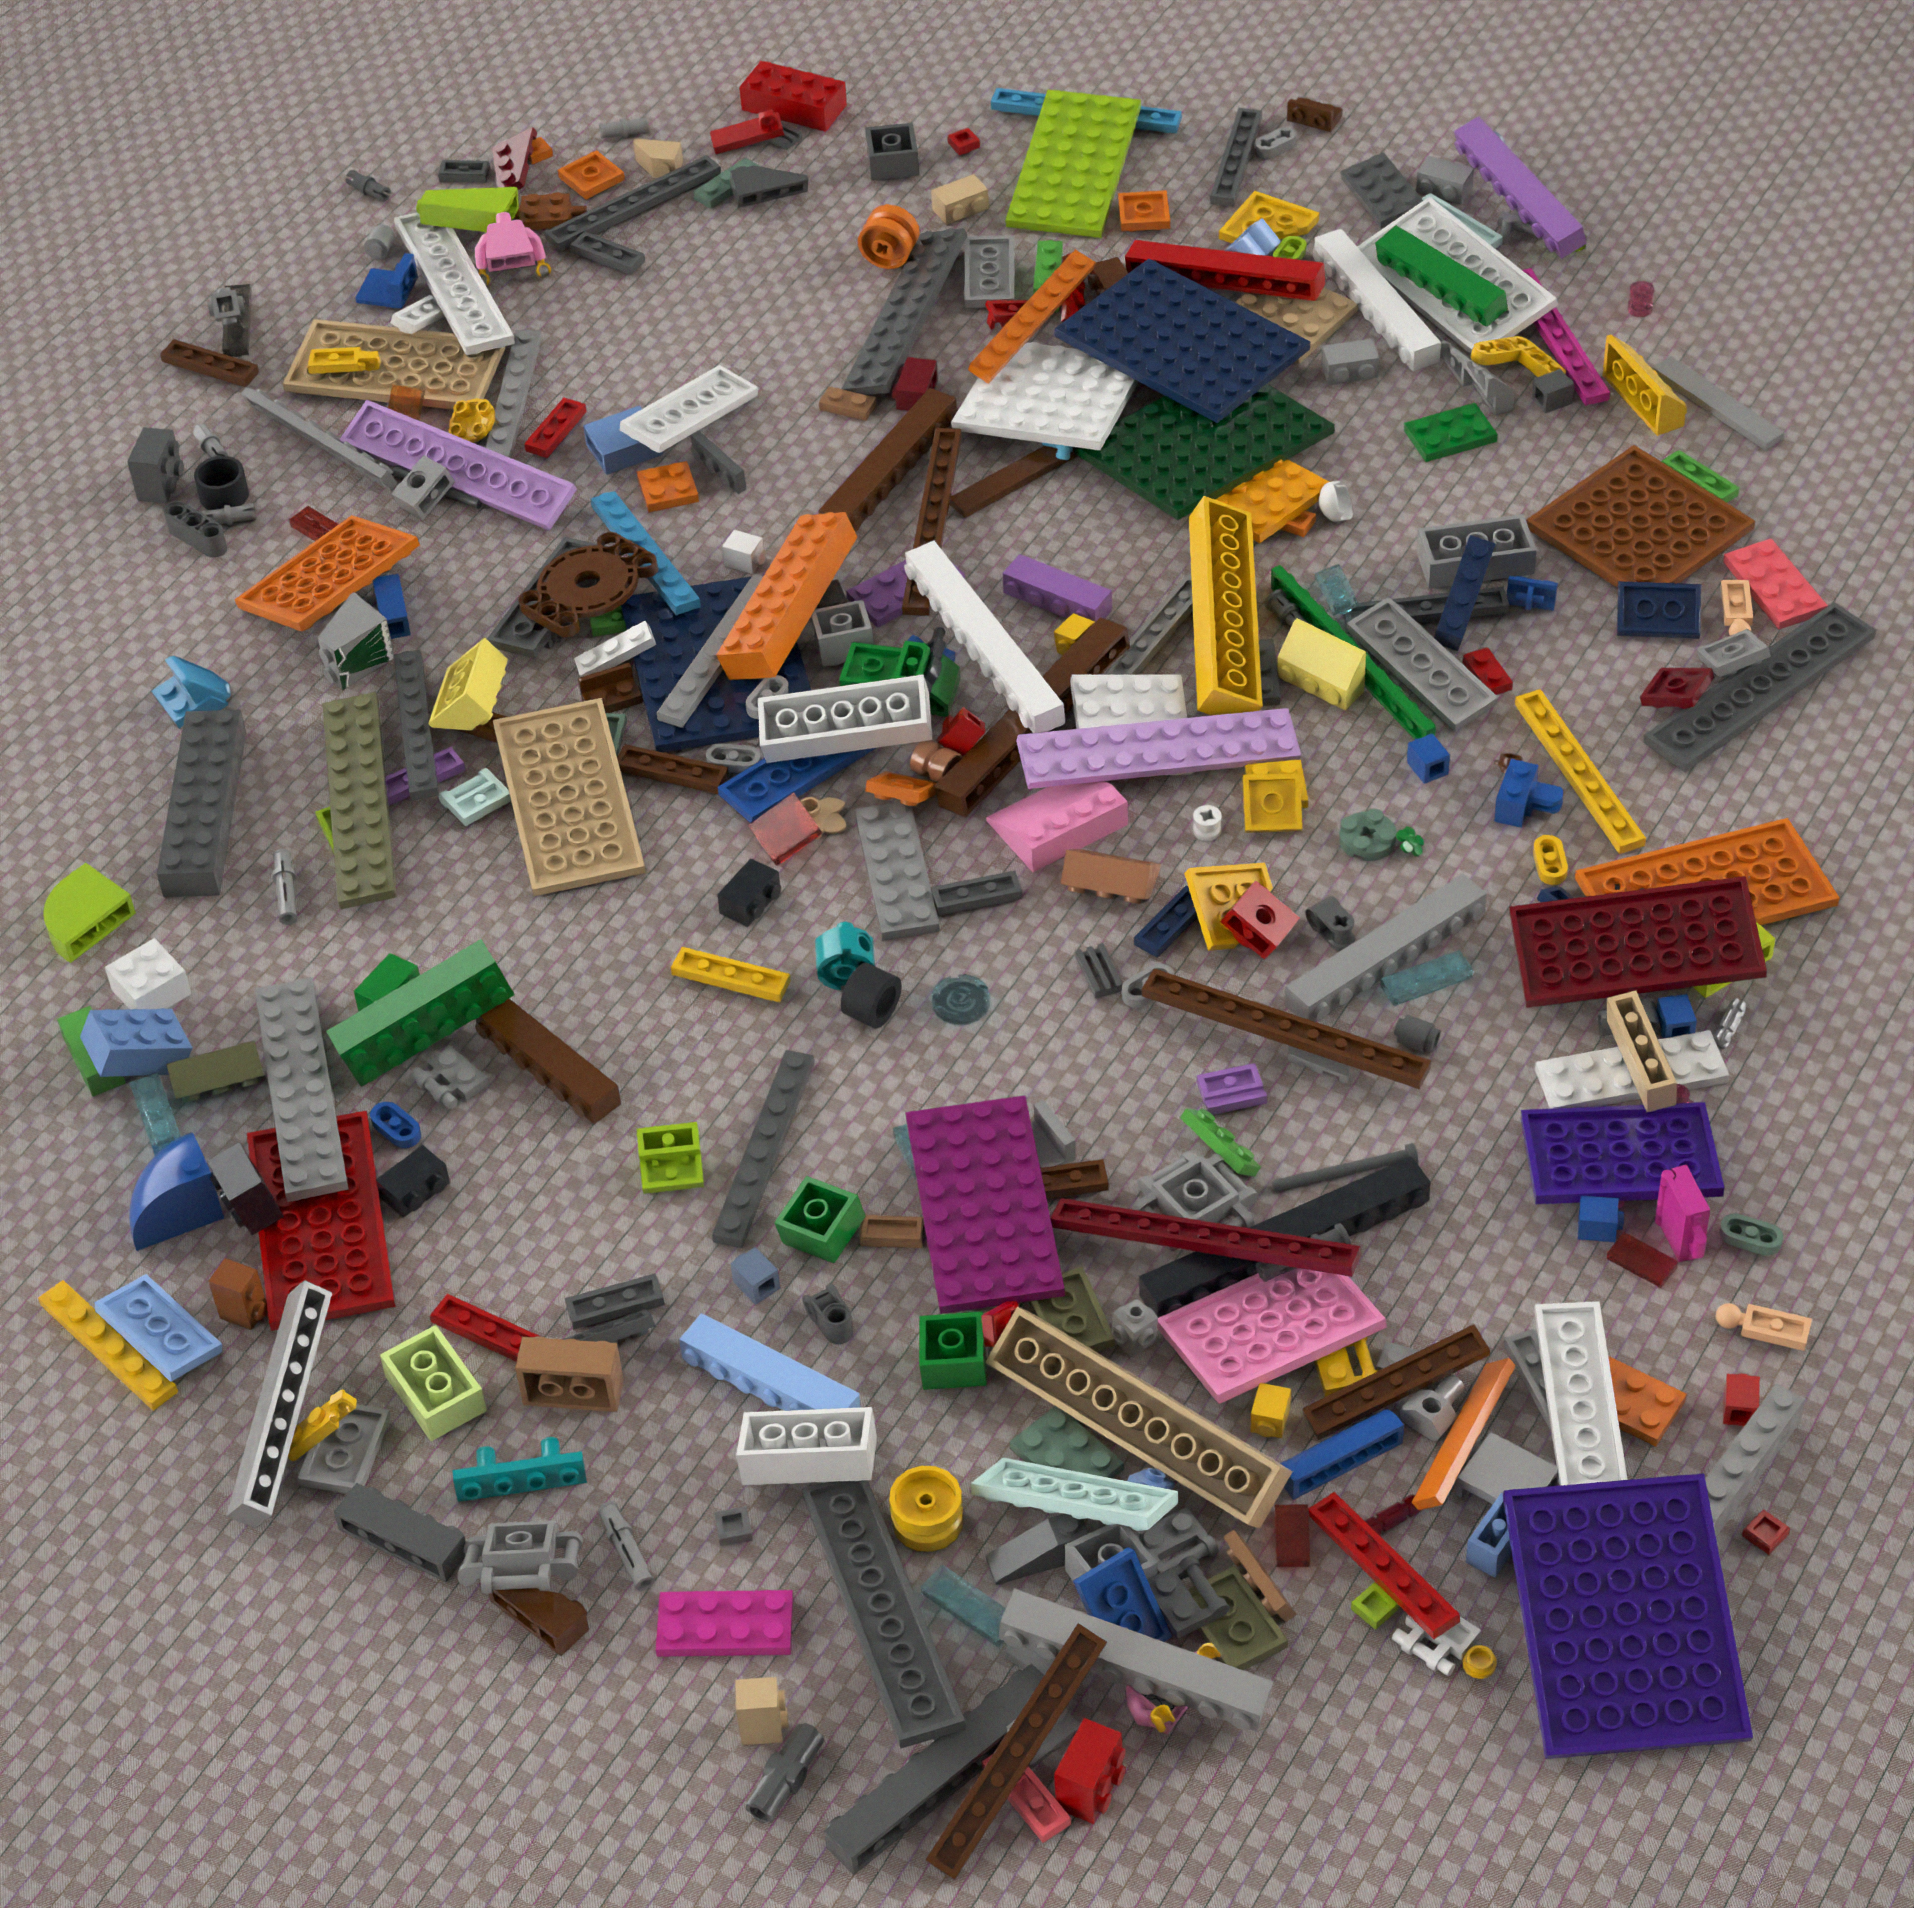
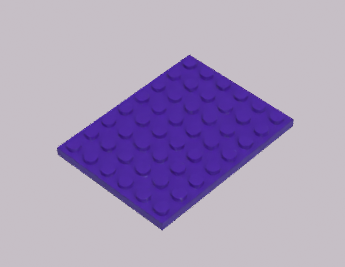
M1704 1473L1504 1490L1502 1495L1545 1759L1751 1741L1753 1739L1752 1727Z

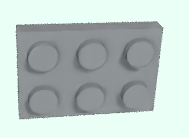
M356 1404V1408L339 1421V1428L308 1451L297 1478L299 1486L348 1494L356 1483L365 1486L391 1419L390 1410Z

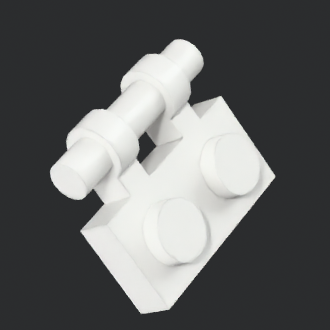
M1407 1615L1405 1624L1413 1630L1407 1634L1398 1628L1394 1632L1392 1640L1401 1645V1650L1408 1655L1415 1654L1424 1660L1426 1666L1434 1672L1439 1670L1445 1675L1450 1676L1455 1669V1664L1447 1660L1446 1657L1452 1654L1462 1660L1464 1654L1481 1638V1630L1460 1617V1623L1434 1640ZM1424 1637L1438 1645L1434 1651L1421 1643Z

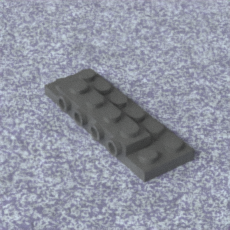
M564 537L523 592L537 590L539 575L556 557L576 548L597 544ZM595 578L586 579L578 583L577 586L581 588L592 587L600 580ZM517 598L488 636L487 640L498 650L536 658L543 647L551 649L554 643H560L563 637L525 616L521 612ZM531 601L526 603L525 605L535 604L537 601ZM547 612L544 616L552 615L555 612ZM567 622L561 626H568L573 624V622Z

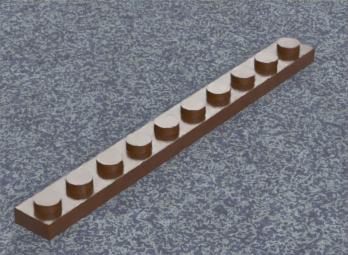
M935 428L913 549L931 541H935L940 549H942L962 439L961 429ZM907 577L902 603V615L930 616L931 605L926 595L922 596L916 582Z
M1155 968L1142 987V997L1417 1089L1421 1088L1431 1069L1432 1060Z

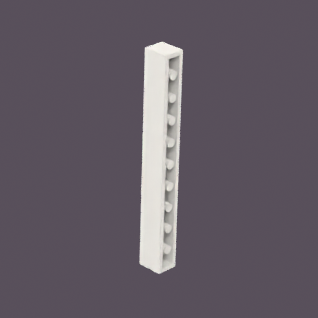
M931 541L905 552L907 564L904 565L907 577L916 582L921 595H926L932 609L941 614L945 626L952 628L957 641L966 646L970 658L973 661L977 660L984 676L990 677L998 694L1005 696L1009 708L1012 711L1016 710L1025 728L1029 727L1033 733L1050 731L1065 724L1063 702L936 542Z

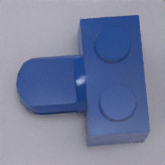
M1511 759L1496 797L1494 822L1522 828L1526 816L1531 817L1533 810L1556 814L1562 808L1563 789L1559 786L1538 782L1539 765Z

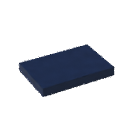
M1618 581L1617 636L1700 639L1702 584Z

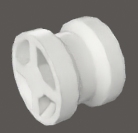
M1203 805L1194 811L1193 833L1199 840L1213 841L1220 836L1222 832V815L1218 808L1211 805Z

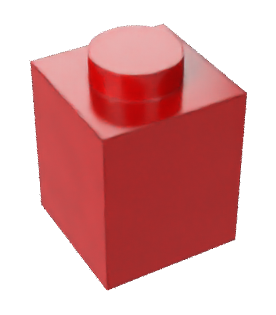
M1727 1373L1723 1395V1424L1746 1425L1759 1407V1376Z

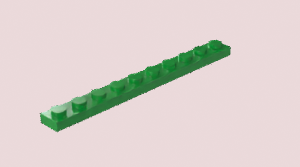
M1281 565L1271 568V589L1273 591L1283 590L1286 593V598L1291 603L1298 605L1300 614L1309 624L1361 649L1356 644L1354 638L1348 636L1341 629L1340 624L1326 613L1324 607L1311 597L1308 590L1303 589L1296 582L1291 573H1288ZM1366 653L1365 688L1414 740L1432 733L1435 736L1436 726L1434 722L1419 710L1415 702H1411L1401 687L1395 685L1388 678L1386 672L1380 669L1372 661L1370 655Z

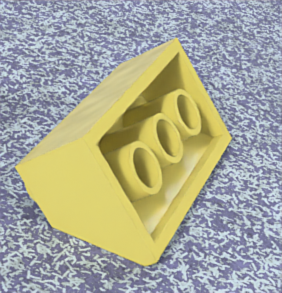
M483 638L447 668L428 723L432 728L473 730L479 724L481 726L485 725L493 716L492 709L497 702V693L502 687L500 683L506 674L505 667L508 659L486 638Z

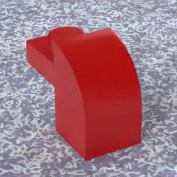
M962 707L954 718L949 715L944 720L942 733L935 741L944 748L960 753L963 757L985 733V722Z

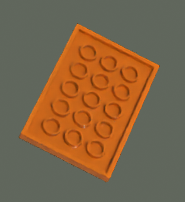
M351 515L234 600L237 607L241 610L303 632L310 629L320 618L330 614L335 607L346 601L350 594L356 593L361 588L370 585L380 574L389 571L402 558L408 557L413 550L420 546L417 536Z

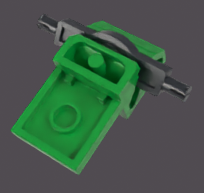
M936 627L931 641L926 644L904 641L903 647L898 648L852 642L839 678V686L924 675L929 691L930 714L948 717L961 679L960 667L943 654L946 645L943 638L946 631L942 627Z

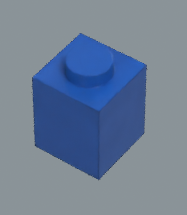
M1433 733L1408 743L1407 763L1424 784L1449 774L1450 754Z
M1687 994L1658 998L1656 1010L1661 1026L1660 1033L1662 1038L1695 1033L1697 1020Z
M1581 1196L1577 1239L1615 1242L1617 1230H1623L1624 1212L1618 1211L1619 1198Z

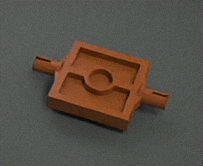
M570 193L529 194L521 196V205L514 219L521 220L524 227H528L531 230L551 229L570 220L573 216H579L587 212L586 205L572 206Z

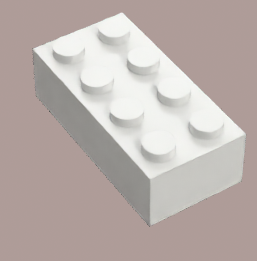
M872 1407L744 1412L736 1453L741 1484L763 1485L871 1480L877 1441Z

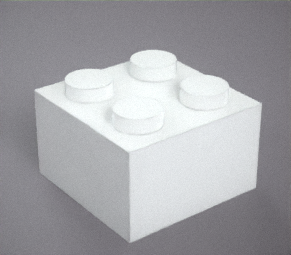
M155 938L105 966L112 991L129 1009H167L192 994L185 970Z

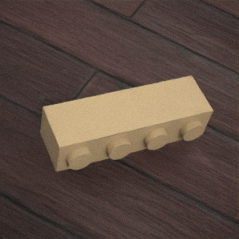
M1637 991L1607 998V1022L1646 1112L1676 1105L1677 1082Z

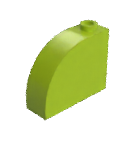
M86 862L72 871L53 888L46 899L43 910L44 922L52 946L69 963H72L136 914L131 895Z

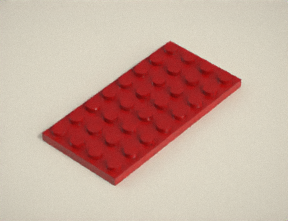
M367 1110L336 1116L348 1190L287 1202L276 1128L247 1133L249 1158L262 1176L284 1215L280 1220L258 1232L271 1331L279 1329L288 1294L304 1280L332 1292L325 1320L396 1307L380 1194L376 1184L377 1173Z

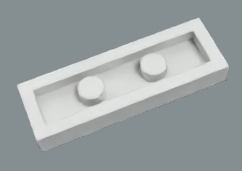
M429 295L393 314L390 323L398 327L401 332L413 334L445 316L434 296Z
M643 621L575 657L574 660L580 677L615 667L655 646L656 642L650 626L646 621Z

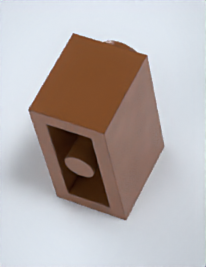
M224 1258L208 1281L219 1318L252 1330L256 1323L264 1318L267 1312V1302L257 1269Z

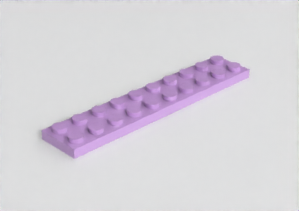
M369 400L365 401L340 438L341 443L349 442L358 450L357 452H365L374 459L411 471L412 467L425 455L447 468L455 481L451 488L478 498L485 505L548 531L551 530L577 490L573 483Z
M1288 708L1020 734L1016 740L1028 789L1245 767L1247 764L1300 760L1301 758L1299 744Z

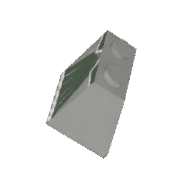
M355 592L349 595L318 637L320 645L319 655L325 667L323 670L324 676L331 684L335 683L342 690L394 659L387 619Z

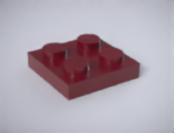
M1660 668L1640 695L1641 705L1653 706L1654 708L1679 707L1687 709L1694 707L1714 679L1712 668Z

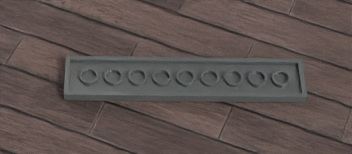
M949 228L944 231L935 232L926 231L920 234L842 387L843 390L864 395L890 393L898 377L899 368L903 367L967 238L964 228Z
M1833 602L1770 646L1769 652L1771 657L1762 660L1758 665L1739 669L1735 674L1720 681L1703 693L1694 707L1680 709L1644 735L1643 743L1686 772L1873 640L1876 635V629Z
M868 1480L825 1482L803 1488V1500L900 1749L966 1729L964 1716Z

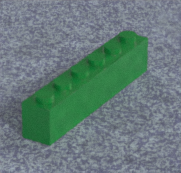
M1395 225L1375 242L1377 259L1383 266L1392 268L1401 277H1406L1419 288H1424L1431 292L1435 298L1444 300L1453 309L1460 310L1468 315L1474 322H1479L1488 327L1508 309L1506 292L1399 226Z

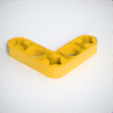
M1520 336L1477 342L1474 344L1470 358L1480 365L1518 361L1537 377L1559 369L1566 374V370L1530 340Z

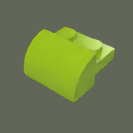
M697 1122L636 1128L643 1194L704 1187L702 1154Z

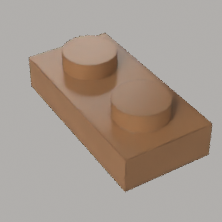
M830 386L819 401V410L867 421L876 407V397Z

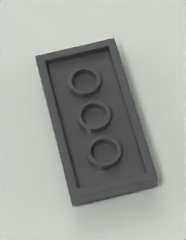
M1384 152L1340 171L1343 182L1381 230L1423 201Z

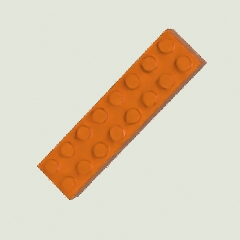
M828 512L816 515L805 514L798 518L716 654L729 680L776 677L857 539V535L846 512Z

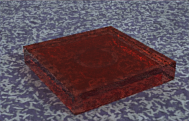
M794 792L748 825L776 866L823 833Z

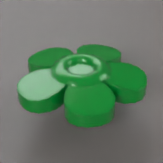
M1409 826L1397 831L1396 838L1403 842L1400 845L1401 850L1406 854L1412 852L1414 856L1419 857L1423 853V838L1420 835L1415 836V830Z

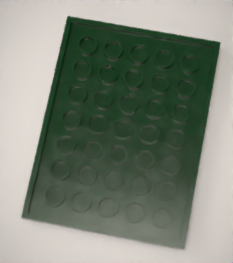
M1266 384L1218 423L1167 396H1163L1117 421L1101 450L1074 447V454L1176 520H1180L1193 512L1203 496L1214 500L1243 482L1246 483L1253 479V476L1264 470L1266 472L1273 468L1274 463L1282 459L1283 462L1334 434L1335 424L1269 384Z

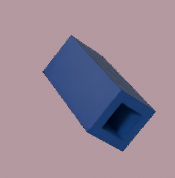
M399 573L376 577L373 580L378 610L387 619L391 639L410 636L411 632Z

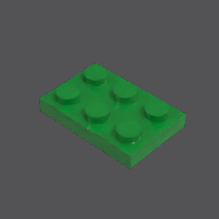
M1476 403L1404 423V432L1425 462L1495 443L1498 437L1497 432Z

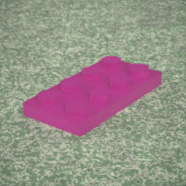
M793 1590L660 1592L656 1655L657 1657L791 1655Z

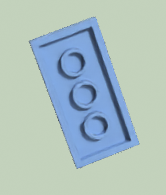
M147 1274L94 1302L95 1312L170 1382L222 1353V1343Z

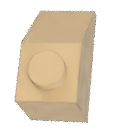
M647 139L633 140L636 162L652 177L659 178L682 166L681 142Z

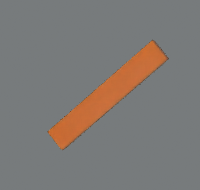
M1510 1358L1485 1364L1412 1501L1418 1510L1443 1505L1516 1365Z

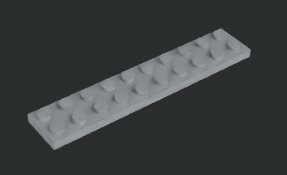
M313 977L255 988L287 1202L348 1190Z

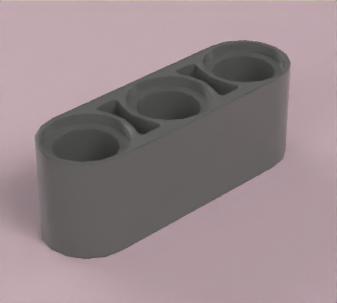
M172 501L164 506L163 511L171 535L209 557H220L227 552L228 548L223 528L218 522L182 501Z

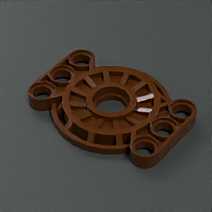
M615 532L603 533L597 538V545L576 548L553 559L539 575L537 590H528L519 596L518 602L521 612L561 637H572L581 628L578 618L600 616L616 609L632 596L637 588L639 578H650L656 575L659 570L656 556ZM615 543L612 546L604 547L606 544ZM634 553V554L631 555V556L622 557V555H624V554ZM651 563L650 566L640 567L643 564ZM595 578L600 580L592 587L581 588L577 586L578 583L586 579ZM537 601L535 604L525 605L528 602ZM547 612H555L552 615L544 616ZM573 622L569 626H561L564 623Z

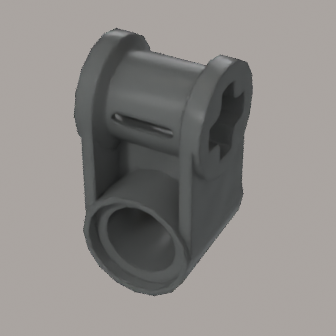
M1330 896L1305 910L1309 925L1333 949L1341 951L1355 942V936L1352 932L1354 918L1340 905L1334 896Z
M832 1283L828 1284L825 1290L813 1296L807 1294L802 1297L809 1317L817 1324L830 1343L844 1344L851 1340L853 1336L851 1311Z

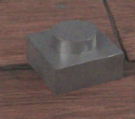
M747 1506L714 1512L720 1547L753 1541Z

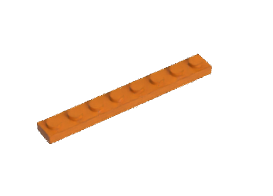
M1075 249L970 363L968 371L989 384L1094 269L1096 262Z

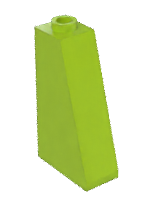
M517 187L426 190L422 198L417 201L416 211L417 214H420L421 224L487 232V226L497 223L496 215L501 212L509 213L511 221L514 219L519 209Z

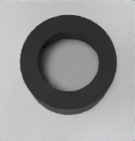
M216 456L203 461L195 469L194 479L202 506L207 510L222 509L224 505H230V507L242 506L248 499L247 481L243 465L239 460L229 456Z
M869 963L861 964L851 974L844 987L840 1005L842 1013L872 1028H880L889 1020L898 1004L902 988L900 978Z

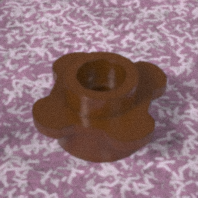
M1501 753L1500 759L1494 760V764L1499 766L1502 773H1506L1511 759L1522 761L1523 757L1514 753Z

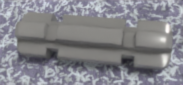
M1737 998L1730 1001L1729 1009L1726 1010L1718 1026L1719 1029L1716 1030L1713 1036L1716 1045L1722 1049L1728 1047L1731 1041L1730 1038L1733 1037L1741 1021L1740 1018L1743 1017L1746 1011L1745 1001H1740Z

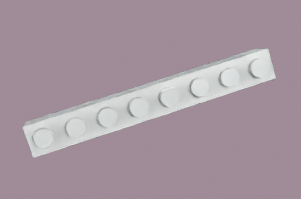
M1338 229L1315 237L1314 260L1324 263L1327 275L1333 278L1339 289L1344 291L1350 300L1358 304V309L1362 312L1364 318L1369 320L1375 327L1376 332L1384 337L1389 347L1397 352L1401 361L1406 363L1412 371L1440 362L1441 342L1345 232L1342 229Z

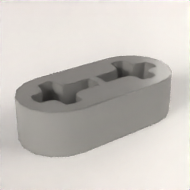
M1282 127L1258 138L1255 142L1256 156L1261 159H1271L1294 148L1296 145V131L1289 127Z

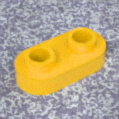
M1553 835L1538 837L1534 841L1533 856L1540 880L1549 885L1563 883L1567 878L1568 864L1562 841Z

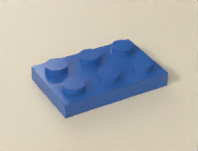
M1127 1547L1073 1580L1088 1615L1163 1642L1172 1637L1134 1549Z

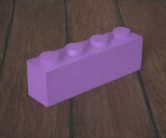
M1019 554L1002 573L1003 593L1059 616L1068 618L1074 613L1096 622L1100 617L1105 619L1112 611V590Z

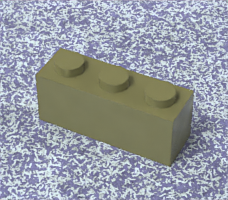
M255 1040L166 1064L175 1098H182L183 1103L200 1099V1093L212 1090L213 1095L229 1091L230 1084L241 1082L242 1087L259 1083L258 1077L264 1076Z

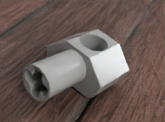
M1449 1375L1444 1378L1434 1391L1419 1390L1415 1392L1400 1409L1402 1421L1431 1441H1437L1457 1418V1414L1451 1405L1464 1391L1463 1382L1458 1377Z

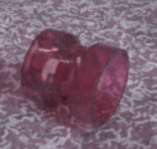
M1637 281L1631 284L1627 310L1633 316L1645 317L1652 313V299L1654 298L1655 288L1651 283Z

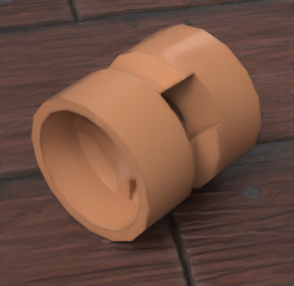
M933 740L920 741L912 753L910 768L913 772L921 776L930 777L932 781L938 782L963 757L952 749L943 748Z

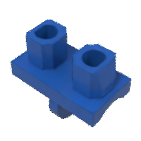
M1509 576L1506 594L1510 605L1523 606L1525 610L1537 608L1554 611L1558 583L1548 580L1528 579L1521 576Z

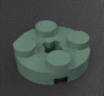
M1373 808L1365 812L1352 814L1341 820L1339 844L1342 850L1353 858L1355 854L1363 856L1364 861H1375L1388 856L1392 852V847L1396 844L1397 830L1394 823L1384 816L1381 810ZM1371 834L1373 835V838H1368L1367 836L1362 835Z

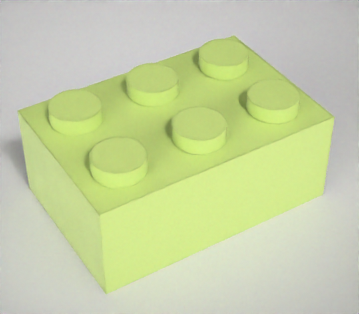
M436 1325L380 1354L385 1377L430 1441L439 1438L487 1411L482 1388Z

